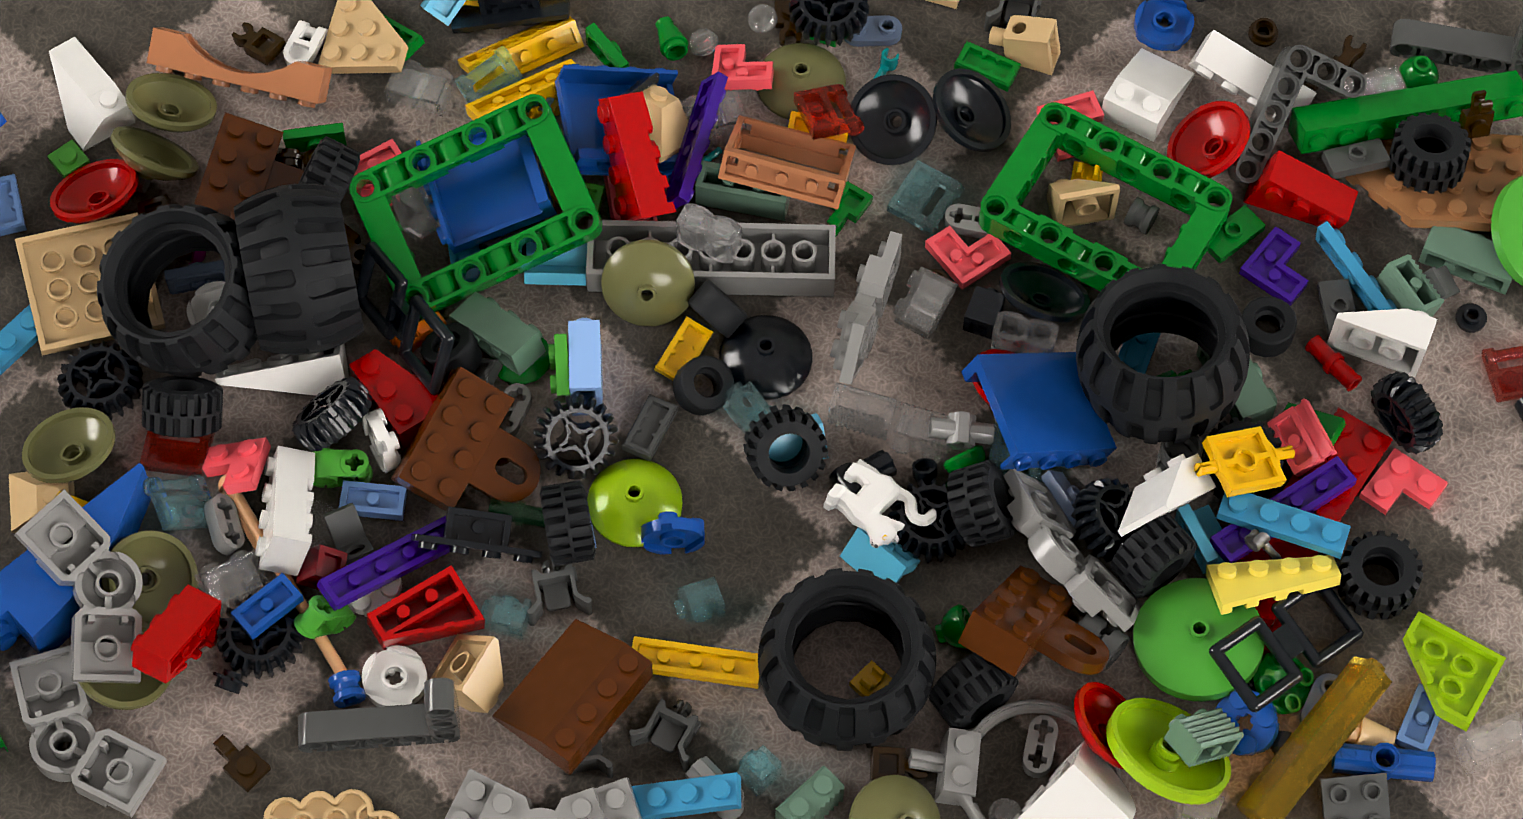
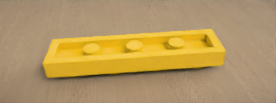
M634 636L632 648L652 662V672L654 675L758 689L760 680L758 653Z

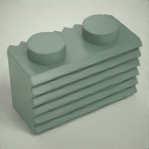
M1407 254L1389 262L1384 267V270L1381 271L1382 273L1376 278L1383 296L1386 299H1391L1397 309L1408 308L1413 311H1423L1430 317H1433L1444 303V299L1440 298L1441 294L1437 293V289H1434L1433 284L1429 283L1430 280L1426 279L1425 274H1422L1423 270L1419 269V265L1415 264V260L1411 259L1412 255Z
M1202 708L1190 716H1185L1184 714L1176 716L1169 723L1170 729L1166 733L1164 740L1190 768L1191 766L1194 767L1195 765L1211 762L1222 757H1229L1244 734L1243 731H1239V727H1235V722H1231V717H1227V713H1223L1222 708L1209 711Z
M822 766L775 809V819H824V815H829V811H834V806H838L839 802H843L844 784L828 768Z

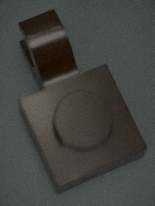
M1349 35L1344 40L1343 53L1340 57L1335 55L1332 59L1353 68V64L1364 55L1367 44L1363 43L1360 48H1353L1350 45L1354 36Z
M1485 90L1473 92L1471 107L1461 110L1459 123L1461 124V129H1466L1470 139L1489 136L1495 112L1492 109V100L1485 101Z
M223 734L213 743L216 747L215 750L228 761L223 767L224 772L247 793L271 770L270 765L248 745L239 751Z

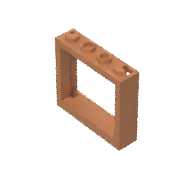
M739 115L724 150L718 179L838 209L850 173L856 145ZM742 124H751V131L746 129L741 130ZM740 148L746 149V150H750V151H754V152H758V153L765 154V155H769V156H773V157H777V158H781V159H785V160H788V161H792V162H796V163H800V164H804V165L816 167V168H819V169H823V170H827V171L839 173V175L833 174V173H829V172H825V171H821V170H817V169L810 168V167H806V166H802V165H798V164H794V163H790V162H787V161H783V160H779V159H775V158H771V157L759 155V154H756V153H752V152L740 150ZM840 148L847 149V155L839 154ZM829 182L836 183L834 189L828 188Z

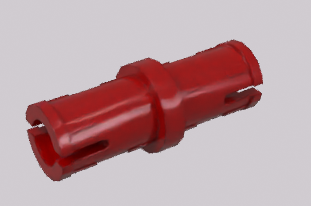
M1316 335L1306 344L1305 350L1323 365L1322 370L1326 374L1331 373L1348 392L1360 384L1362 376L1358 375L1344 361L1345 357L1340 352L1336 353L1320 335Z

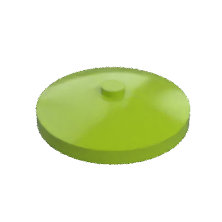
M1133 698L1118 705L1107 722L1106 739L1115 759L1133 779L1164 798L1184 804H1205L1220 796L1231 778L1229 757H1222L1221 759L1189 768L1164 740L1166 733L1170 729L1169 723L1180 714L1190 716L1191 714L1167 702L1150 698Z

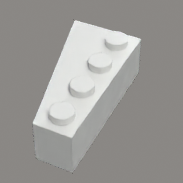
M1215 30L1205 37L1188 65L1201 76L1221 84V87L1227 92L1247 99L1246 102L1253 108H1255L1274 67ZM1284 78L1278 82V90L1282 95L1288 91V83ZM1302 85L1292 108L1310 105L1317 93ZM1269 106L1266 110L1274 114L1272 117L1274 120L1276 112L1273 107ZM1290 111V113H1289V115H1288V118H1287V120H1286V122H1285V124H1284L1285 127H1288V125H1289L1290 116H1291V111Z
M277 446L274 456L267 458L264 475L269 476V483L264 484L261 498L262 502H266V510L262 509L258 525L259 529H263V537L259 536L255 555L260 556L259 569L298 576L312 543V534H309V530L313 524V514H310L314 492L309 491L312 490L314 483V452Z

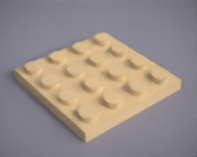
M138 212L15 239L42 356L75 349L78 346H88L90 341L97 344L101 343L102 340L105 342L115 340L105 325L101 313L102 308L97 298V281H100L101 277L99 265L103 254H107L113 243L111 239L119 230L123 231L131 224V219L136 217ZM154 283L150 290L148 313L152 328L160 330L166 327Z

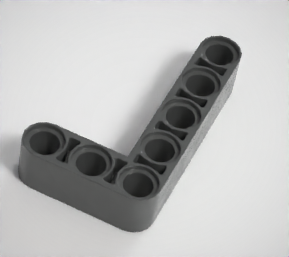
M1523 16L1515 37L1411 19H1400L1393 24L1390 52L1397 57L1403 55V58L1423 55L1433 60L1434 63L1455 67L1462 65V68L1485 72L1492 70V73H1502L1516 70L1519 75H1522L1521 78H1523Z
M1304 45L1287 46L1282 49L1249 119L1250 135L1247 145L1237 161L1228 168L1230 178L1238 183H1253L1259 179L1304 81L1340 98H1356L1361 96L1366 90L1367 82L1364 75ZM1293 51H1297L1301 56V63L1297 67L1292 65L1290 60ZM1320 64H1324L1328 70L1324 80L1319 78L1317 74ZM1348 76L1354 81V88L1350 93L1344 88V81ZM1282 78L1288 83V91L1284 95L1278 90V82ZM1269 106L1273 107L1276 112L1275 119L1272 122L1267 121L1265 118V110ZM1257 133L1263 138V145L1259 150H1256L1252 145V139ZM1244 161L1250 165V173L1245 178L1239 172L1240 165Z
M432 678L425 681V703L302 713L298 716V749L305 753H312V749H317V752L346 750V747H350V750L379 748V744H383V747L412 745L411 742H416V745L444 743V740L456 742L460 739V716L454 681L449 678Z

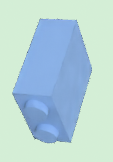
M579 318L576 321H568L569 391L573 403H576L578 394L584 395V404L587 403L590 397H594L596 399V408L603 403L600 320ZM572 413V416L587 415L584 413Z

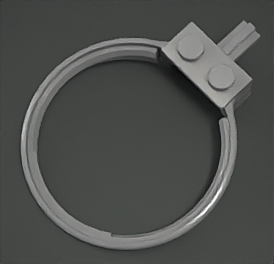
M1027 699L1008 703L990 712L971 731L949 727L941 739L939 753L912 748L908 759L909 768L937 773L936 803L962 806L969 819H986L977 803L972 801V797L976 796L981 739L999 723L1027 713L1056 716L1078 728L1074 709L1057 702L1040 699ZM1109 764V766L1114 770V772H1115V773L1118 775V777L1121 779V771H1120V769H1119V768H1116V767H1113V766H1111V765Z

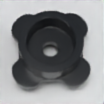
M225 668L222 674L213 672V675L217 676L214 686L239 694L242 685L248 686L247 683L241 681L242 674Z

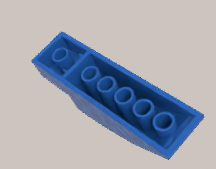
M138 463L82 507L110 536L109 551L124 537L138 532L154 494L144 466ZM28 550L0 571V650L5 651L15 644L17 637L21 635L37 654L59 648L71 636L72 618L81 608L75 600L73 586H59L36 563L37 559Z

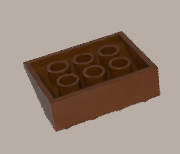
M575 619L492 717L571 775L653 677L652 662L625 642Z

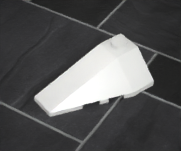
M76 37L49 50L67 128L83 152L109 138L116 127L130 126L135 123L134 115L127 106L122 92Z
M345 343L335 348L312 354L283 355L275 353L265 362H261V359L258 358L250 359L228 366V369L216 374L215 380L217 384L224 386L317 396L327 386L330 387L336 381H341L343 378H349Z

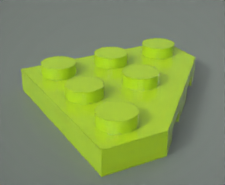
M1418 611L1402 639L1436 716L1467 731L1506 657Z

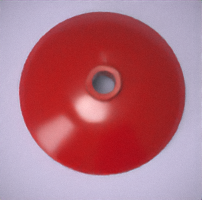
M1214 101L1204 104L1189 113L1177 125L1168 143L1167 157L1208 178L1219 175L1231 167L1243 153L1250 135L1249 118L1242 108L1233 102Z
M106 159L87 164L70 173L56 186L50 197V207L58 219L70 223H90L107 218L121 209L133 196L139 182L137 171L121 159Z
M1099 682L1086 683L1078 689L1074 698V715L1079 731L1088 747L1097 756L1111 766L1124 770L1108 746L1106 725L1117 706L1126 701V699L1116 690Z

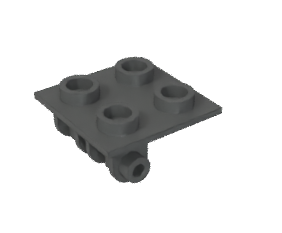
M1387 773L1320 779L1321 787L1317 788L1318 799L1322 800L1324 819H1391Z

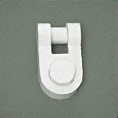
M299 20L283 50L287 66L297 61L313 63L319 50L324 45L328 29L320 26L314 28L310 26V23Z

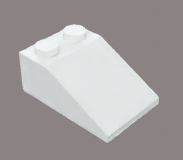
M1141 48L1120 72L1105 95L1102 105L1104 118L1154 142L1195 73Z
M1408 308L1338 313L1327 344L1333 349L1399 371L1400 373L1405 372L1415 378L1438 319L1430 317L1423 311H1413Z
M1183 453L1166 462L1169 468L1162 472L1161 468L1158 467L1143 475L1145 482L1134 488L1118 532L1121 537L1141 528L1149 521L1173 512L1177 508L1216 488L1210 474L1200 477L1196 475L1197 472L1194 471V466L1196 463H1202L1198 453L1189 458H1186Z

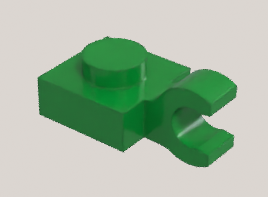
M849 181L846 182L839 208H830L835 212L829 217L827 223L836 225L835 237L843 229L848 219L856 223L873 200L871 194Z

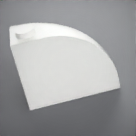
M1083 741L1059 765L1049 778L1050 782L1045 787L1041 785L1029 798L1022 809L1023 813L1021 815L1019 813L1016 814L1013 819H1133L1136 807L1129 791L1114 770Z

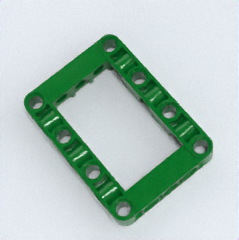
M537 94L527 95L360 172L352 178L349 185L350 194L371 241L377 243L408 280L405 295L407 303L409 304L411 297L415 294H422L423 299L434 312L470 297L475 291L479 293L590 242L600 235L603 228L602 219L556 117L545 98ZM533 107H542L543 113L540 117L536 119L529 118V111ZM479 132H485L487 134L485 142L480 145H474L472 142L473 137ZM524 135L529 137L563 213L422 277L414 261L415 255L408 247L401 232L403 228L395 218L389 205L391 200H393L392 196L412 187L417 189L449 174L448 170L468 161L473 163L505 148V144ZM423 158H429V167L424 171H418L417 163ZM374 184L373 193L370 196L362 197L361 189L363 186ZM585 216L593 218V224L590 228L585 230L578 228V222L581 218ZM526 243H536V250L532 255H522V248ZM478 268L480 271L478 279L473 282H467L465 277L468 270ZM387 276V278H388V280H389V282H390V285H391V287H392V289H393V291H394L395 284H394V283L391 281V279Z
M1051 102L1041 109L980 204L979 225L986 233L1101 291L1113 279L1118 280L1127 271L1135 268L1140 270L1142 268L1128 262V258L1097 242L1093 244L1073 233L1074 230L1043 214L1039 216L1021 207L1058 149L1093 167L1099 165L1101 171L1191 216L1187 224H1182L1178 238L1172 248L1168 247L1162 264H1166L1167 267L1182 268L1184 266L1196 270L1227 220L1232 203V194L1224 185L1061 103ZM1102 149H1110L1111 152H1107ZM1156 176H1163V177H1165L1166 179H1160V178H1157ZM1210 203L1218 204L1220 207L1212 206ZM994 211H995V212H998V213H1000V214H999V215H992V214H990L989 212H994ZM1044 239H1050V240H1052V241H1054V242H1053V243H1047V242H1045V241H1043V240H1044ZM1098 267L1107 268L1108 271H1101Z

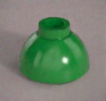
M1423 55L1408 58L1400 65L1397 71V81L1403 89L1436 84L1439 80L1437 66L1432 60Z
M978 444L974 448L972 447L946 460L943 466L951 474V471L986 461L984 447Z
M961 604L953 606L945 613L941 623L935 625L940 643L947 642L957 648H966L958 643L971 616L965 606Z

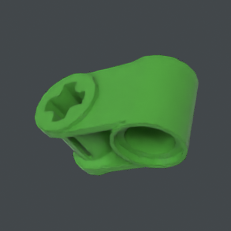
M323 448L321 451H313L315 453L313 486L324 488L325 485H327V488L342 487L343 480L369 483L372 480L373 469L369 464L366 453L361 450Z
M315 595L309 600V607L305 612L297 615L293 622L300 634L307 638L315 639L320 636L342 632L344 630L343 627L347 628L355 621L356 615L348 605L334 612L323 595Z

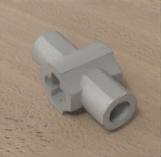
M958 411L949 413L947 419L930 417L928 438L946 440V446L953 450L963 451L974 448L975 443L992 445L995 427L994 424L976 422V415H972L970 412Z

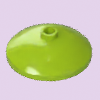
M644 459L622 460L605 468L594 479L587 498L591 522L595 529L607 540L626 547H643L644 542L641 543V526L658 519V515L662 512H675L680 517L683 506L681 489L674 476L661 465ZM631 491H638L640 493L637 497L629 495Z

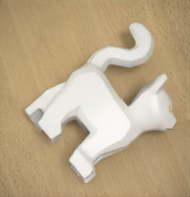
M861 459L857 463L853 462L844 475V479L849 483L856 482L860 484L861 490L855 494L845 486L836 483L827 494L823 506L828 511L834 508L838 509L847 517L852 525L865 530L870 538V544L874 548L889 545L891 542L898 544L900 541L897 532L902 530L905 524L882 515L897 500L904 502L905 514L911 523L918 526H928L937 518V512L934 509L929 510L924 515L919 514L916 498L909 491L900 487L891 476L880 474L876 468Z

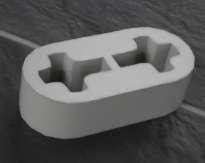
M953 204L947 208L944 217L945 227L950 225L959 235L979 239L988 235L979 225L980 207ZM994 211V212H989V213L992 214V215H999V214H998L997 212H995V211ZM956 214L962 215L960 223L954 222Z
M520 383L511 384L504 390V393L512 397L522 394L524 400H519L515 408H512L511 405L502 421L504 423L507 416H510L509 422L511 427H505L504 431L514 437L518 433L532 404L529 388Z
M220 493L215 495L205 503L204 514L214 547L221 554L230 555L244 545V533L234 501L226 494Z
M1036 716L1029 725L1022 758V768L1028 776L1033 778L1045 776L1049 773L1058 736V725L1050 716ZM1041 725H1046L1047 731L1051 732L1046 734L1044 743L1038 742L1039 731L1034 730L1040 729ZM1036 750L1042 751L1041 761L1044 762L1040 764L1039 768H1034L1033 762L1030 761L1034 759Z

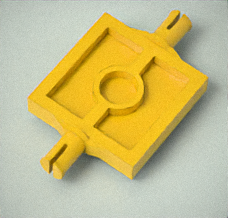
M1261 426L1206 436L1202 442L1209 461L1196 463L1194 471L1197 472L1196 475L1198 477L1214 473L1219 479L1226 496L1232 497L1282 487L1287 479L1280 467V460L1293 459L1295 451L1294 449L1292 450L1293 446L1291 445L1275 448L1267 440Z

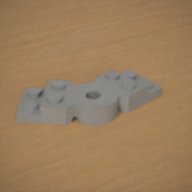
M890 231L887 242L881 241L877 256L870 254L867 264H861L856 279V282H858L856 298L854 302H851L847 310L842 309L837 324V328L842 329L840 340H834L830 357L835 358L833 369L841 371L839 382L851 385L862 368L865 358H868L879 327L878 318L883 316L900 264L902 234Z
M1010 469L1003 475L1010 487L1008 492L1014 499L1007 508L1013 517L1011 520L1013 526L1028 538V545L1035 559L1054 579L1064 584L1069 595L1072 597V602L1081 612H1087L1093 618L1102 609L1105 618L1114 627L1119 626L1126 632L1134 625L1142 603L1096 557L1088 555L1084 559L1081 552L1070 540L1075 535L1076 530L1046 485L1020 471H1016V469Z
M64 489L20 528L14 536L37 559L36 563L59 586H73L75 600L81 609L72 618V682L139 684L141 682V671L132 667L133 652L131 651V645L136 636L140 633L142 634V616L136 609L132 608L142 591L143 581L140 569L126 554L109 551L110 536ZM102 578L112 579L116 585V590L113 592L102 590L99 580Z
M71 645L9 662L22 720L27 730L32 732L29 740V749L38 769L42 774L54 781H72L78 794L104 807L108 805L132 818L166 765V758L109 728L95 731L92 724L88 721L92 714L89 696L82 689L79 682H72L73 651H71ZM72 742L69 749L65 751L58 750L62 743Z
M469 769L445 819H642L629 778L627 777L598 788L592 787L561 798L554 811L548 808H533L531 798Z

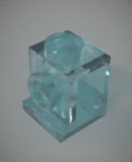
M739 381L725 392L728 398L725 399L726 404L723 408L744 434L751 429L749 424L752 419L756 422L760 420L757 414L761 411H764L765 415L771 412L769 407L772 406L768 405L751 381L744 386ZM743 398H747L752 407H746L743 404Z
M715 576L678 588V600L674 601V605L679 619L685 618L686 622L692 620L704 622L710 619L714 613H717L719 618L725 617V603Z
M492 595L490 600L486 599L481 610L485 618L486 630L523 640L529 624L527 610L532 608L531 599L525 598L523 603L507 595L501 597Z
M762 745L758 750L754 751L752 749L742 757L739 762V770L737 771L741 776V782L759 797L781 776L782 762Z

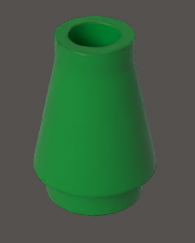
M670 17L660 18L655 26L658 31L661 54L671 61L683 58L688 52V40Z

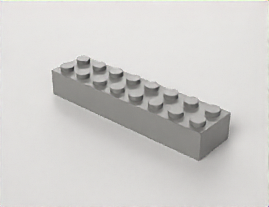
M588 220V228H590L593 220ZM602 220L603 228L600 235L594 240L587 242V292H602L601 280L604 266L617 249L637 240H657L675 247L687 258L694 273V293L706 280H709L727 295L834 297L836 225ZM650 290L642 291V293H652Z

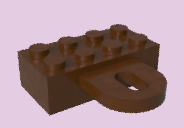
M225 112L194 204L211 208L235 220L234 206L261 191L282 185L298 184L304 170L275 161L283 136L282 131Z
M458 367L450 372L441 392L437 395L392 475L391 480L440 509L447 511V507L456 506L467 484L498 502L511 503L523 500L537 487L541 475V466L537 454L529 445L499 428L515 399L466 369ZM503 458L521 468L524 473L522 483L516 485L500 476L495 469L496 462Z
M1021 565L973 610L958 641L962 646L1014 677L1038 652L1071 671L1086 675L1100 673L1110 656L1107 646L1098 636L1067 618L1073 605L1072 597L1067 590L1060 585L1052 584L1043 579L1035 570Z

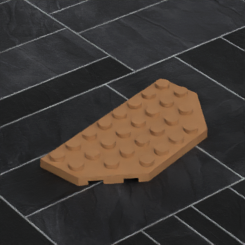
M1489 134V136L1472 138L1471 151L1461 182H1457V186L1453 189L1447 188V191L1442 193L1435 191L1434 194H1428L1427 191L1423 190L1420 193L1414 191L1415 188L1413 187L1407 188L1403 185V181H1397L1394 178L1395 173L1391 172L1389 167L1347 176L1345 179L1352 185L1359 184L1369 192L1368 197L1384 209L1391 208L1401 216L1400 221L1410 228L1431 229L1432 226L1457 227L1468 231L1491 232L1492 211L1497 197L1510 181L1523 175V136ZM1393 139L1381 140L1389 155Z

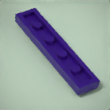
M719 71L701 82L669 180V188H667L665 194L667 202L674 201L675 209L688 204L694 195L693 186L702 170L701 161L710 145L709 136L718 120L717 111L719 105L726 95L725 86L728 77Z
M1336 456L1269 500L1313 513L1353 487L1357 479L1340 458ZM1230 524L1211 536L1210 543L1224 562L1235 563L1252 552L1244 541V538L1252 530Z
M446 516L320 579L317 587L334 612L449 553L450 546L438 545L437 550L418 548V542L411 541V534L443 537Z

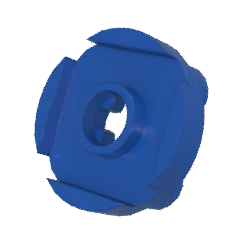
M1145 0L1137 8L1134 19V29L1138 41L1160 51H1178L1190 39L1194 27V16L1190 14L1187 4L1183 0H1149L1148 2ZM1164 18L1168 20L1170 26L1162 27L1157 22H1161Z
M662 512L658 515V519L641 526V543L644 542V548L647 551L656 554H671V548H685V553L694 552L705 544L704 520L700 518L678 517L675 512Z
M1234 690L1229 696L1224 697L1218 703L1215 709L1222 708L1223 713H1227V717H1231V722H1235V727H1240L1238 722L1240 717H1246L1248 714L1252 716L1250 722L1253 724L1251 730L1243 729L1244 736L1233 751V754L1252 756L1265 752L1272 746L1279 733L1277 711L1272 702L1258 712H1251ZM1253 691V693H1254L1256 696H1258V695L1260 694V693H1258V692Z

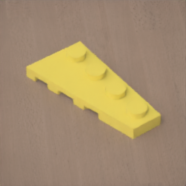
M1329 555L1235 563L1223 562L1206 566V577L1221 615L1232 613V607L1243 605L1247 609L1258 606L1259 600L1272 597L1275 601L1287 599L1291 592L1298 591L1301 594H1307L1338 586L1341 581V573L1335 559Z

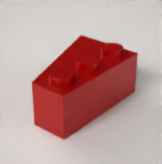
M1279 150L1267 161L1259 179L1249 184L1243 202L1315 226H1320L1328 221L1333 229H1339L1349 221L1358 191Z
M374 349L349 364L351 377L357 379L368 389V393L372 397V409L381 408L387 420V426L385 427L389 432L394 431L401 450L409 447L437 395H432L416 376L377 349Z
M451 565L367 613V624L382 649L387 650L386 647L393 645L409 646L485 629V618Z
M189 584L180 594H174L163 613L156 614L145 633L138 634L131 645V651L133 652L132 667L165 684L187 668L185 661L189 658L199 659L203 653L200 651L202 648L207 646L212 649L216 645V632L219 627L222 601Z

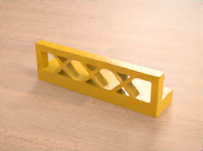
M569 16L568 19L558 22H541L458 59V63L467 72L474 91L479 94L585 46L575 19Z
M568 59L465 105L467 115L472 120H475L531 94L540 95L545 99L549 97L554 98L550 107L555 116L560 115L555 80L563 65L576 63L572 59ZM536 106L529 111L528 116L531 119H536L542 115L543 111L539 109V106Z

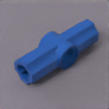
M1335 742L1333 745L1331 768L1332 773L1352 775L1387 773V780L1393 778L1432 782L1436 768V757L1434 752L1399 749L1390 743L1368 746ZM1376 758H1385L1391 766L1383 767L1379 765Z

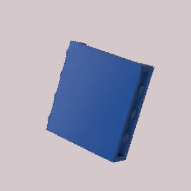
M563 65L555 80L564 137L581 175L609 176L608 170L611 165L609 154H606L603 147L605 133L603 124L599 122L597 116L598 99L644 91L654 84L665 88L670 94L674 95L672 84L678 75L677 70H666L664 68L640 69L636 67L619 68L606 65ZM678 153L657 164L661 174L666 175L667 178L671 177Z
M485 132L477 133L473 137V144L480 145L484 143L487 134ZM526 135L505 144V148L473 163L468 161L448 170L449 174L423 185L427 195H432L433 202L429 203L431 213L435 220H439L441 225L436 228L442 245L448 244L454 254L557 215L541 162L530 138ZM420 140L415 141L417 146L422 144ZM423 158L417 163L420 171H424L429 167V158Z
M1076 352L978 354L961 371L965 382L981 383L1006 443L1010 456L1000 465L1001 470L1016 469V471H1023L1028 468L1047 470L1060 466H1065L1069 469L1079 465L1097 467L1107 461V457L1117 449L1107 424L1096 414L1083 392L1077 371Z

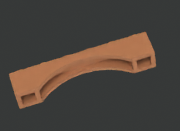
M165 27L153 28L146 62L156 65L155 70L159 72L173 74L174 70L184 72V77L201 81L203 76L213 79L212 84L222 87H230V83L241 85L240 90L243 92L258 94L259 90L270 92L269 98L287 101V97L298 99V105L315 108L316 104L326 102L333 67L308 61H297L282 69L271 72L243 71L228 66L211 56L199 45L192 34Z

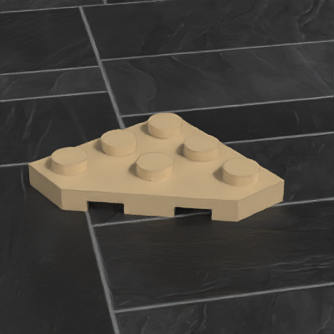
M337 0L318 64L333 67L332 74L401 73L408 46L372 0Z

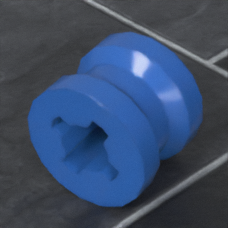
M344 670L332 675L328 679L330 689L335 692L333 701L336 707L345 708L365 700V691L359 685L361 681L359 671Z

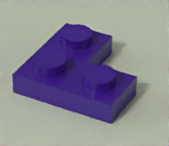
M1276 226L1243 264L1239 272L1241 276L1271 296L1282 299L1290 306L1305 290L1309 280L1286 266L1288 261L1298 251L1301 242Z

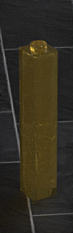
M1355 656L1351 659L1236 803V806L1248 819H1284L1392 683L1384 673L1385 668L1379 661L1374 658L1365 659Z

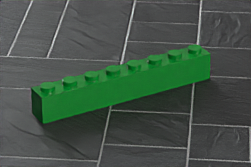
M1514 70L1294 107L1291 110L1288 132L1301 154L1328 150L1380 138V140L1393 139L1399 123L1402 120L1406 121L1408 116L1414 115L1417 117L1418 113L1425 112L1427 115L1438 113V116L1444 117L1446 115L1451 118V121L1459 122L1461 110L1471 107L1472 93L1481 90L1486 91L1485 101L1492 100L1493 102L1492 109L1495 112L1493 121L1522 117L1523 80L1518 72Z

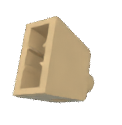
M1013 15L1010 17L1006 29L993 26L989 34V44L1004 47L1006 58L1020 63L1022 67L1052 76L1061 52L1056 19Z

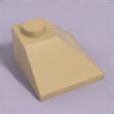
M654 84L645 89L643 93L653 126V132L649 134L650 140H654L656 145H658L661 155L659 163H662L679 152L689 121L679 98L670 94L665 88Z
M1060 179L1050 183L1047 201L1052 220L1070 227L1114 219L1120 186L1115 183L1085 179Z
M28 472L9 474L11 532L16 533L52 501L59 491L62 492L65 489L69 495L75 497L74 481L67 483H45L33 478Z
M457 634L430 679L449 678L453 680L459 706L471 712L488 713L497 703L498 695L504 687L499 640L494 636Z

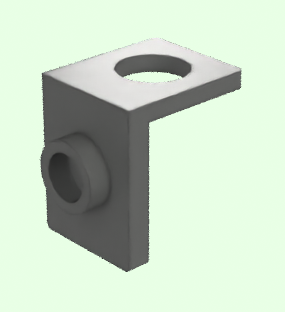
M1444 265L1438 269L1434 266L1423 273L1426 275V279L1430 280L1429 283L1433 284V288L1437 289V293L1441 294L1440 298L1445 300L1460 292L1447 266Z
M353 503L323 515L336 549L348 553L346 565L375 552L366 537ZM364 548L359 553L349 555L355 549Z

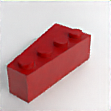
M643 91L598 99L597 116L599 122L604 127L603 147L606 154H609L611 167H609L608 174L610 182L615 186L616 197L614 199L616 213L620 215L621 220H636L676 212L674 201L667 202L665 189L669 188L667 176L662 175L657 166L661 157L659 147L649 137V134L653 132V126Z

